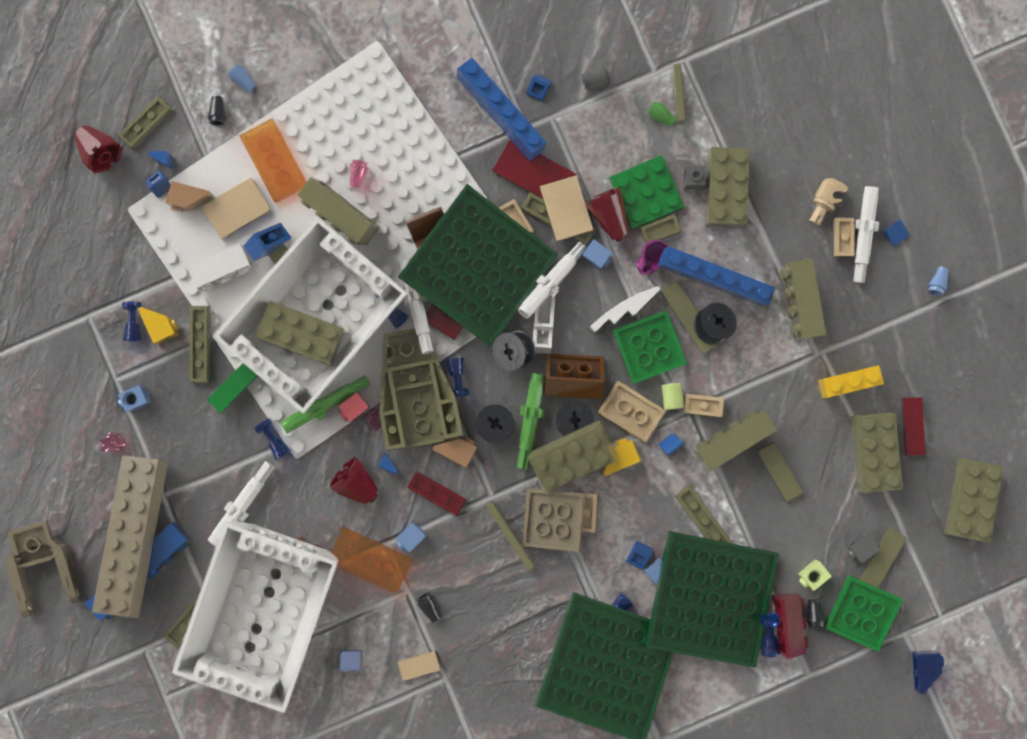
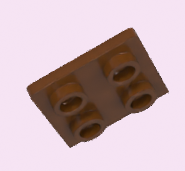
M441 207L431 209L405 221L417 249L443 216L444 212Z

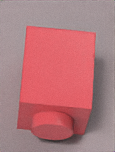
M357 392L338 406L341 409L339 412L341 417L345 421L349 420L350 422H353L370 409Z

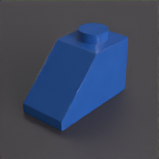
M278 223L254 233L244 244V248L251 258L257 261L274 252L292 237L282 223Z

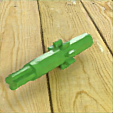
M532 373L526 405H521L520 415H523L524 418L517 467L520 469H528V458L533 449L538 419L544 416L545 409L540 408L546 377L544 374Z
M364 375L321 399H316L304 414L298 411L280 423L286 434L316 417L320 421L327 417L325 412L346 401L356 392L371 384Z

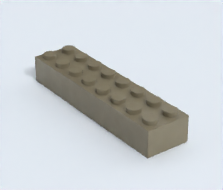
M122 456L92 612L132 618H139L168 466V463L164 461Z

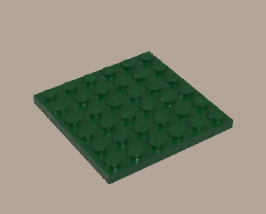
M466 184L397 278L491 347L537 284L536 280L541 275H544L558 254L469 184Z
M668 530L645 647L756 668L779 553Z
M573 592L535 707L628 739H647L674 653L645 647L650 619Z

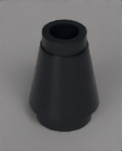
M221 96L211 97L207 119L214 126H222L227 120Z
M428 592L417 599V606L431 623L441 618L434 595Z
M809 599L806 623H808L809 627L824 626V621L826 620L820 599Z

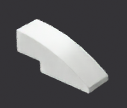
M549 295L535 311L533 328L535 353L551 354L555 296L552 298Z

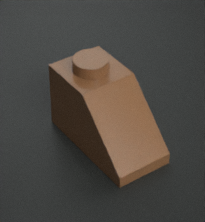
M172 181L166 204L171 207V210L182 213V210L190 211L210 200L213 194L208 190Z
M465 437L464 440L459 438L436 445L432 450L467 468L477 447L474 446L475 441Z

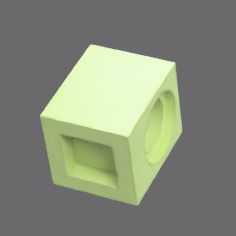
M814 560L798 573L801 578L799 582L802 586L813 591L832 577L818 560ZM815 571L817 578L814 581H810L809 575Z

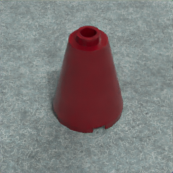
M619 186L615 190L612 188L594 196L595 199L593 200L588 199L585 201L587 208L611 240L619 242L627 238L626 234L629 233L622 191Z

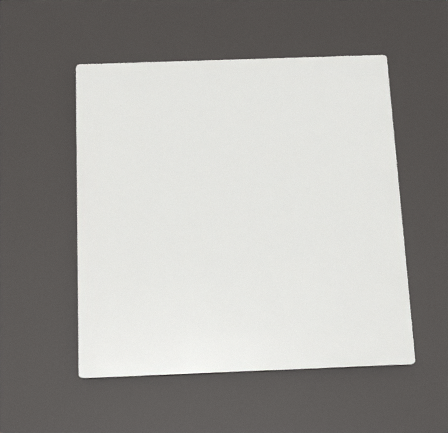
M374 42L169 180L170 183L174 181L208 190L213 194L210 200L190 211L182 210V213L171 210V207L166 204L168 192L160 198H157L151 192L128 208V212L192 306H211L210 333L212 336L275 265L269 256L254 261L247 252L253 266L249 269L248 273L240 276L236 274L228 282L213 284L214 287L207 291L196 288L187 267L238 244L244 246L254 233L278 223H282L292 237L284 244L289 250L318 217L315 214L317 211L304 206L301 203L302 199L297 196L310 177L322 180L380 226L367 245H358L348 241L345 238L346 234L334 230L330 226L331 222L322 220L405 292L404 282L397 278L401 272L399 263L403 260L411 259L417 251L405 221L437 207H441L445 213L466 184H469L486 198L379 42ZM252 178L272 211L222 240L202 206L247 179ZM337 287L336 294L338 296L345 295L346 287ZM327 300L329 302V305L325 308L327 311L334 307V303L331 300ZM404 300L391 312L320 394L317 400L365 375L371 385L357 393L361 395L370 409L380 403L384 334L415 328L410 306H405ZM428 300L423 301L425 313L432 305ZM429 325L430 339L438 362H441L476 338L475 335L463 327L456 339L453 340ZM215 339L236 370L243 362ZM285 350L287 354H293V352ZM259 376L247 387L295 458H300L351 423L349 420L345 421L339 414L341 409L337 405L325 412L327 417L319 421L316 417L286 434L280 422L299 410Z

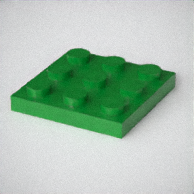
M662 155L609 177L614 190L619 186L622 191L626 218L631 230L684 208Z
M667 310L613 330L632 384L687 364Z
M847 575L824 627L879 652L903 599L858 578Z

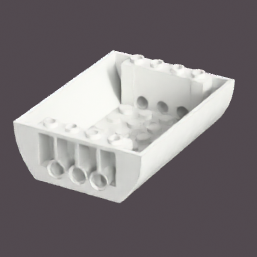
M317 217L213 337L304 414L404 299L407 292ZM337 287H346L345 295L338 296L336 294ZM269 300L344 328L345 334L332 367L296 353L287 354L285 349L263 342L255 337ZM327 300H331L334 303L333 309L329 311L323 308V304Z
M237 521L225 522L172 673L285 713L338 563L337 557L326 549L255 524ZM276 568L281 571L279 579L271 576L272 569ZM266 587L274 589L275 595L273 597H268L265 594ZM255 623L260 624L262 627V631L259 634L252 630V626ZM253 642L256 647L255 651H248L246 643Z

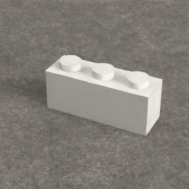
M238 244L187 268L196 288L207 291L214 287L213 284L218 282L225 283L230 281L231 277L236 274L240 276L248 273L249 269L253 266L244 246Z

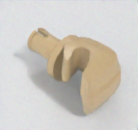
M824 179L815 194L813 202L817 207L809 221L820 226L826 212L834 211L835 206L833 204L842 201V199H835L833 193H845L848 187L836 179Z

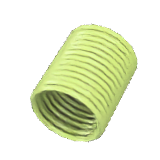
M682 383L662 385L664 410L684 408Z

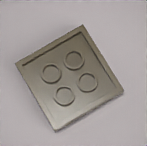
M527 488L522 546L580 552L585 493L555 490L545 492L544 489Z

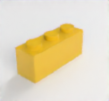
M879 365L818 380L822 398H829L884 384Z

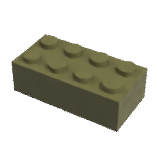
M711 147L708 151L705 227L744 228L747 225L749 148Z
M310 177L297 195L302 199L301 203L304 206L316 210L315 214L319 218L331 222L330 226L340 233L341 231L346 234L345 238L352 244L367 245L380 228L379 225L322 180Z
M813 258L787 263L782 267L780 275L781 280L785 281L784 298L788 300L789 305L787 316L792 322V326H790L791 337L795 341L825 336L826 330Z
M269 300L255 337L263 342L332 367L345 330L340 326Z
M752 410L744 415L746 419L736 420L728 425V430H720L713 434L712 440H704L696 445L697 449L693 452L704 470L711 472L777 431L766 411Z
M895 412L851 416L858 492L870 493L903 490Z
M599 420L531 451L528 460L545 492H548L615 462L617 452Z
M958 458L944 534L990 543L1004 466Z

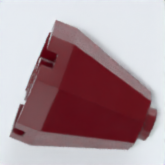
M89 125L77 129L74 139L82 163L94 174L108 171L112 167L110 164L113 161L117 163L120 160L123 148L111 136Z
M354 456L343 465L344 469L342 471L339 470L329 484L330 489L336 494L363 504L373 503L378 497V488L362 462Z

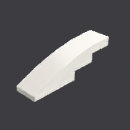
M657 286L622 301L602 315L589 329L595 333L607 320L614 325L626 312L633 317L660 288Z

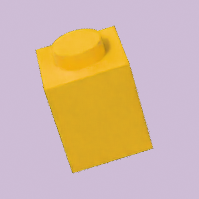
M142 307L138 308L154 344L159 345L179 335L177 331L179 326L175 319Z
M624 438L615 442L617 445L614 446L617 452L616 461L604 467V476L641 461L632 440L627 441Z

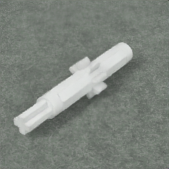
M865 186L860 220H855L854 229L859 230L853 282L865 283L873 231L876 232L879 228V222L875 221L878 187Z
M578 242L546 277L541 275L536 280L537 287L518 309V312L523 317L528 319L549 295L553 298L559 292V283L572 270L576 261L585 252L586 245Z
M410 259L399 263L401 271ZM404 283L407 292L403 299L405 306H410L422 354H429L433 352L423 305V301H427V299Z
M265 461L234 503L232 501L227 503L224 507V510L227 511L208 538L211 544L217 546L225 522L245 521L249 515L245 511L261 491L264 482L275 468L272 464Z

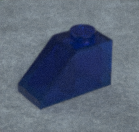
M936 650L912 651L914 690L920 694H924L942 674L944 658Z

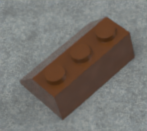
M547 354L544 396L602 399L604 357Z

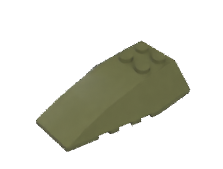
M415 328L384 334L379 414L386 451L407 450L442 443L463 436L456 397L434 351L429 354H422Z

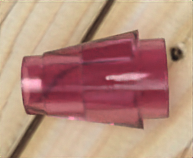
M352 160V164H350L349 186L361 188L368 171V162Z

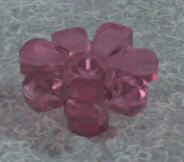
M379 406L365 414V419L368 420L367 424L371 425L370 429L374 431L381 428Z
M114 432L107 433L106 439L100 440L103 452H115V449L121 451L123 445L126 444L125 438H121V434H115Z

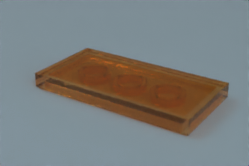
M273 118L239 135L275 204L297 193L304 187L307 181Z
M345 526L342 527L331 551L338 559L337 567L397 594L413 560L412 557Z

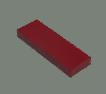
M923 397L901 398L904 454L926 455Z
M418 471L415 472L407 487L456 516L466 501V498Z

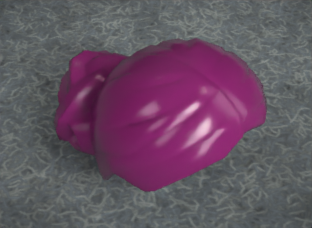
M659 239L647 242L643 247L642 257L636 261L639 273L649 275L655 270L660 269L657 266L663 249L669 246Z

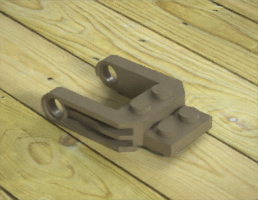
M48 520L8 531L13 552L9 555L5 565L22 617L34 615L36 612L35 602L24 567L46 562L54 558L63 588L66 589L71 602L70 604L82 601V591L69 546L60 539L53 538Z

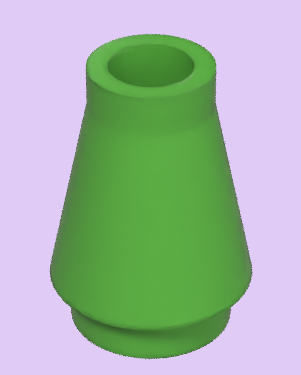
M655 101L647 112L651 119L664 123L669 127L676 119L661 102Z

